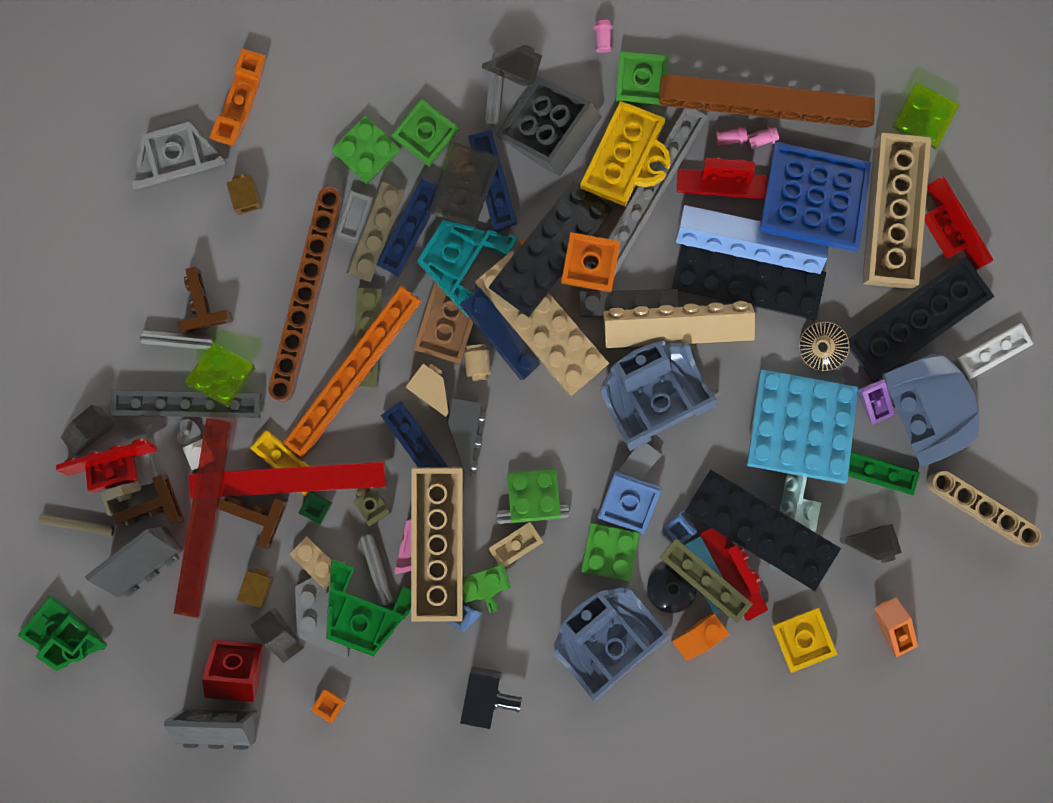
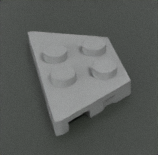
M190 122L182 123L142 135L140 143L141 152L137 157V171L135 180L132 181V186L134 189L143 188L225 165L226 162Z
M312 577L295 586L297 637L343 658H348V647L326 639L329 586L324 589Z

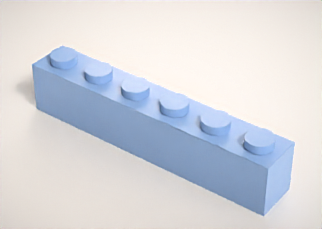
M687 205L683 207L676 237V243L817 274H821L828 254V246L760 232L761 221Z

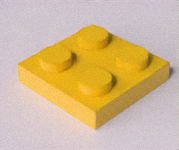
M818 607L771 625L790 673L838 655Z

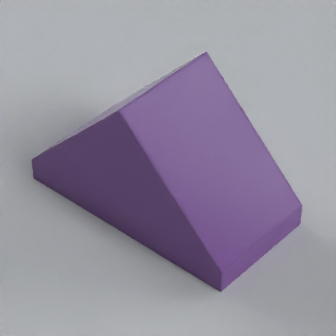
M884 379L875 381L857 390L872 425L895 415Z

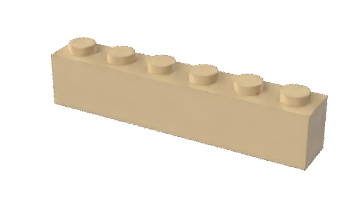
M744 301L727 305L722 303H710L707 306L686 304L684 307L663 305L659 308L650 309L639 306L631 310L612 308L609 311H603L606 348L647 346L661 341L666 343L694 344L755 340V311L751 303Z

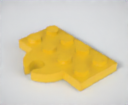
M620 101L583 177L580 189L626 207L635 185L648 187L663 181L666 173L663 171H653L650 165L654 162H660L665 168L670 169L669 151L664 144L657 140L665 124V118Z

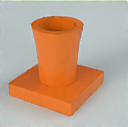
M570 232L561 284L611 292L621 241ZM593 263L595 265V268L588 269L586 268V264Z

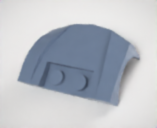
M661 341L636 349L611 367V372L601 385L603 399L629 451L651 441V436L692 415L697 418L717 407V399L703 380L694 361L691 348L686 343H666Z
M931 353L928 356L882 374L921 467L969 447L979 436V410L974 392L960 369L944 355Z
M620 587L599 592L577 606L559 629V634L554 643V656L570 671L590 698L597 702L614 687L617 681L651 652L654 653L671 636L632 590Z

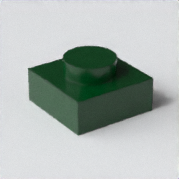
M310 491L298 513L321 525L333 502Z

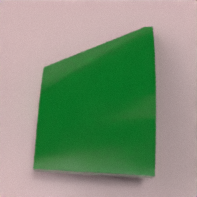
M49 595L18 633V637L38 649L36 658L55 671L63 669L70 663L78 662L87 655L98 650L102 651L107 647V643L87 623L51 595Z

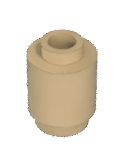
M486 345L466 346L464 357L467 377H472V381L487 380L486 375L491 374L489 350H486Z

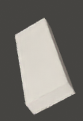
M1019 323L955 360L966 379L970 380L1034 343L1023 324Z

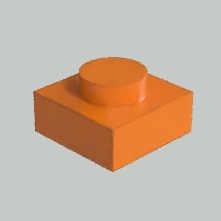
M325 688L311 711L332 724L346 701Z

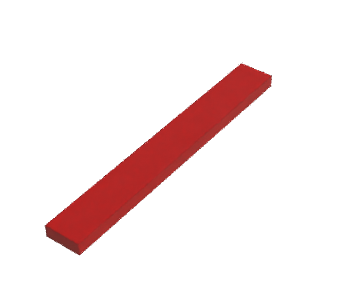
M385 461L188 474L190 499L387 486Z

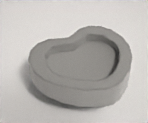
M184 419L180 422V433L177 435V440L180 444L190 445L201 438V428L195 421Z

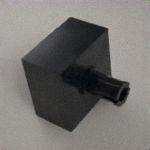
M472 666L460 724L490 729L494 710L496 711L499 708L519 713L522 697L500 693L498 687L501 672Z

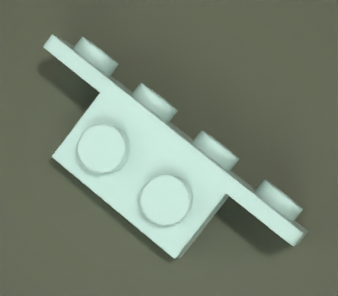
M787 473L780 511L816 532L821 503L803 499L807 477ZM769 564V568L779 570L778 568Z

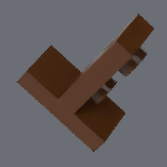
M196 267L185 269L187 276L184 277V283L187 291H191L193 299L190 300V308L193 315L196 314L197 317L178 321L180 332L187 334L233 322L231 312L228 310L210 312L201 271Z
M161 474L152 478L159 497L113 514L115 524L124 523L125 527L140 522L138 517L147 514L148 518L163 513L162 508L170 525L185 521L168 475Z
M231 496L228 500H220L217 509L264 526L257 546L265 549L271 547L288 501L274 498L267 515L266 509L255 505L252 508L243 506L244 501Z

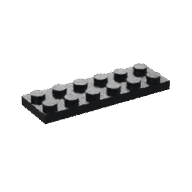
M574 180L492 281L489 289L529 318L563 275L570 232L594 236L614 208L593 193L580 189V184Z
M681 244L671 289H678V291L732 303L744 301L751 303L755 308L815 321L817 320L827 272L821 271V274L810 273Z
M964 257L848 338L849 350L870 380L874 382L883 373L899 365L995 296L967 257Z
M711 469L685 510L686 513L813 591H816L841 550L839 546Z

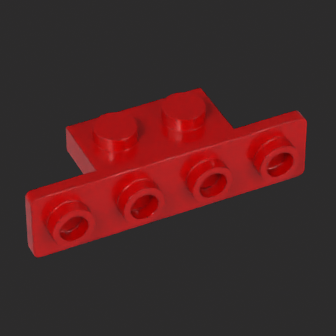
M719 157L705 158L702 170L678 169L676 192L765 199L768 175H755V162L744 159L724 160Z
M942 176L927 185V191L937 208L925 214L924 222L946 259L963 250L975 270L991 263L993 257L946 178Z
M137 439L132 444L112 446L107 451L90 452L86 457L66 459L64 463L56 465V471L66 476L86 471L87 491L95 493L138 481L135 458L157 452V446L146 439Z
M711 527L701 532L700 536L723 579L753 604L743 615L745 620L750 621L768 611V607L759 593L761 589L758 583L761 580L754 569H749L746 563L749 558L743 547L738 548L729 538Z

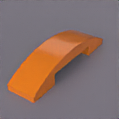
M242 48L234 69L235 77L221 115L217 116L209 137L211 140L231 146L236 144L249 117L259 88L266 60L265 55Z

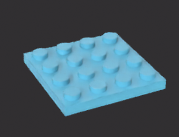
M761 369L758 377L746 466L845 484L848 480L858 387Z

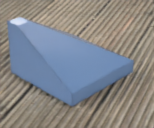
M685 509L662 528L672 540L676 538L682 544L697 533Z
M463 602V620L446 622L464 633L482 613Z

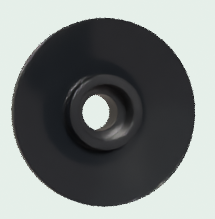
M668 564L656 568L650 575L647 583V593L650 601L656 608L666 613H678L688 608L694 601L697 592L695 587ZM671 584L677 586V591L673 594L668 591V587Z

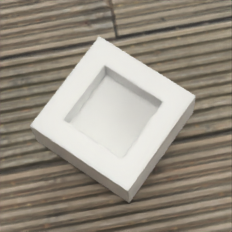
M207 438L182 448L192 470H197L217 461Z

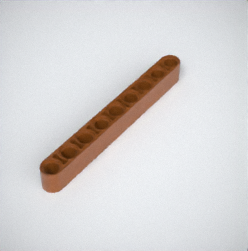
M664 75L660 78L659 104L663 106L859 128L874 125L875 99L872 97L679 75Z
M333 187L321 189L317 196L268 391L270 396L281 402L290 400L296 389L343 205L341 195ZM328 195H335L336 201L332 205H326L324 203L325 198ZM321 219H330V225L326 229L318 227ZM316 242H323V250L319 253H314L312 250L313 245ZM311 265H316L318 267L317 274L308 277L306 274L307 268ZM304 289H311V298L302 301L300 298L301 292ZM300 312L305 313V321L300 325H296L294 322L295 315ZM293 336H298L300 340L299 345L294 349H290L288 346L289 339ZM292 360L293 369L285 373L282 370L283 362ZM284 383L287 386V392L284 396L279 397L276 394V388L279 384Z

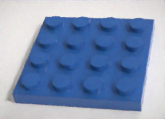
M775 142L759 231L857 253L860 247L871 162Z

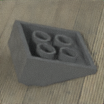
M536 76L496 133V136L541 167L561 176L602 117L592 102Z
M167 527L146 529L84 577L87 581L116 597L124 595L130 597L140 589L138 585L145 579L149 582L160 574L158 570L166 564L169 567L179 560L178 554L183 549Z
M182 709L164 721V727L174 742L183 744L185 748H197L199 744H208V748L220 749L224 745H233V749L243 750L248 749L249 746L256 742L257 711Z

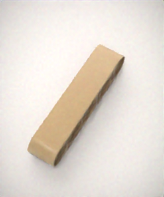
M934 471L927 477L926 484L931 492L1019 546L1033 547L1040 542L1041 532L1039 528L950 472ZM940 475L945 479V486L942 489L937 487L936 480ZM960 489L966 492V499L963 502L958 499L957 495ZM982 502L987 505L988 509L985 515L979 512V506ZM1004 515L1009 520L1006 528H1003L1000 524V520ZM1025 529L1030 533V537L1026 542L1022 539V532Z

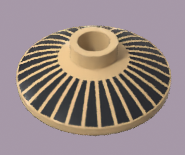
M818 322L808 327L802 334L799 344L800 354L805 363L819 371H829L839 367L846 360L850 348L849 339L845 331L831 322ZM821 342H825L828 345L827 351L823 352L819 349Z

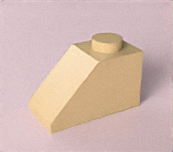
M422 364L406 388L447 418L450 412L445 380L440 376L442 371L433 364L429 366Z

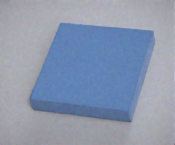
M614 471L598 518L645 535L662 487Z

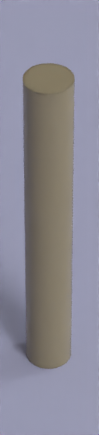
M40 514L39 524L113 536L115 526L45 514Z

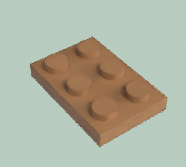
M435 282L413 350L461 365L474 322L471 318L464 315Z

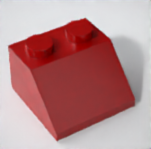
M213 640L202 677L204 698L255 702L260 681L263 644Z

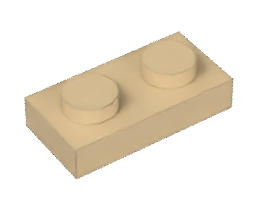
M528 522L488 549L499 565L504 564V567L542 544L543 540L532 523Z
M306 536L289 555L321 587L326 589L330 582L332 560Z

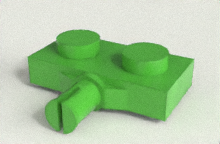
M504 564L464 576V603L476 599H485L489 613L498 611L499 608L494 596L501 591L511 588Z

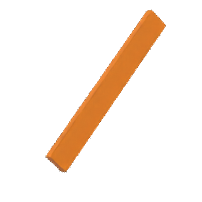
M401 285L283 442L300 458L306 457L421 304L422 300Z

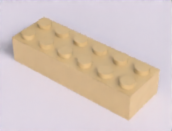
M881 133L875 139L862 284L912 289L919 285L931 137Z
M512 250L477 279L475 286L483 290L531 352L564 391L572 397L604 370L609 363L550 293L547 294L528 318L489 289L492 281L515 254Z
M463 467L412 468L411 622L462 621Z

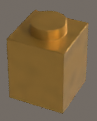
M237 175L232 178V181L226 182L236 213L241 215L262 208L255 181L250 175Z
M255 567L254 571H246L237 600L259 608L265 606L274 577L268 576L269 571Z

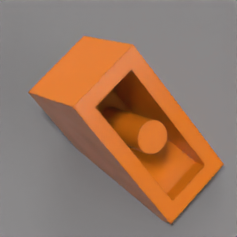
M896 597L882 602L874 608L877 622L896 658L918 647L912 619Z
M710 611L673 639L672 642L685 660L689 661L711 649L728 636L729 632L717 616Z

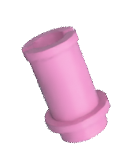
M598 20L593 27V30L596 31V52L606 53L612 51L611 30L613 26L609 20Z
M739 125L736 129L716 131L718 147L736 143L743 145V142H747L746 127L741 128Z
M770 125L767 126V129L747 134V142L751 150L768 143L773 145L775 141L779 140L776 127H771Z

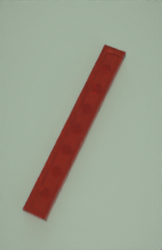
M206 418L173 614L194 618L200 617L233 422Z

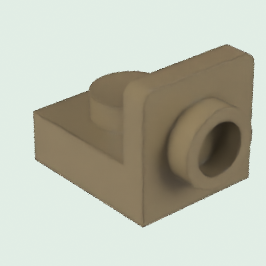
M139 481L119 485L101 492L108 516L129 509L127 500L133 499V493L141 491Z

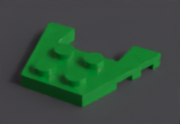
M332 559L326 639L374 657L392 635L398 624L410 613L411 589L401 586L392 609L382 607L346 593L345 590L354 567Z

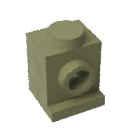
M363 488L355 494L357 499L353 502L368 526L374 525L392 513L376 488L371 490ZM368 500H372L375 504L372 510L366 507Z

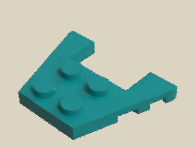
M442 220L418 258V264L464 315L470 318L459 304L472 292L460 284L484 246L505 257L513 249L518 237L510 234L509 236L497 234L496 231L478 230L474 229L473 226Z

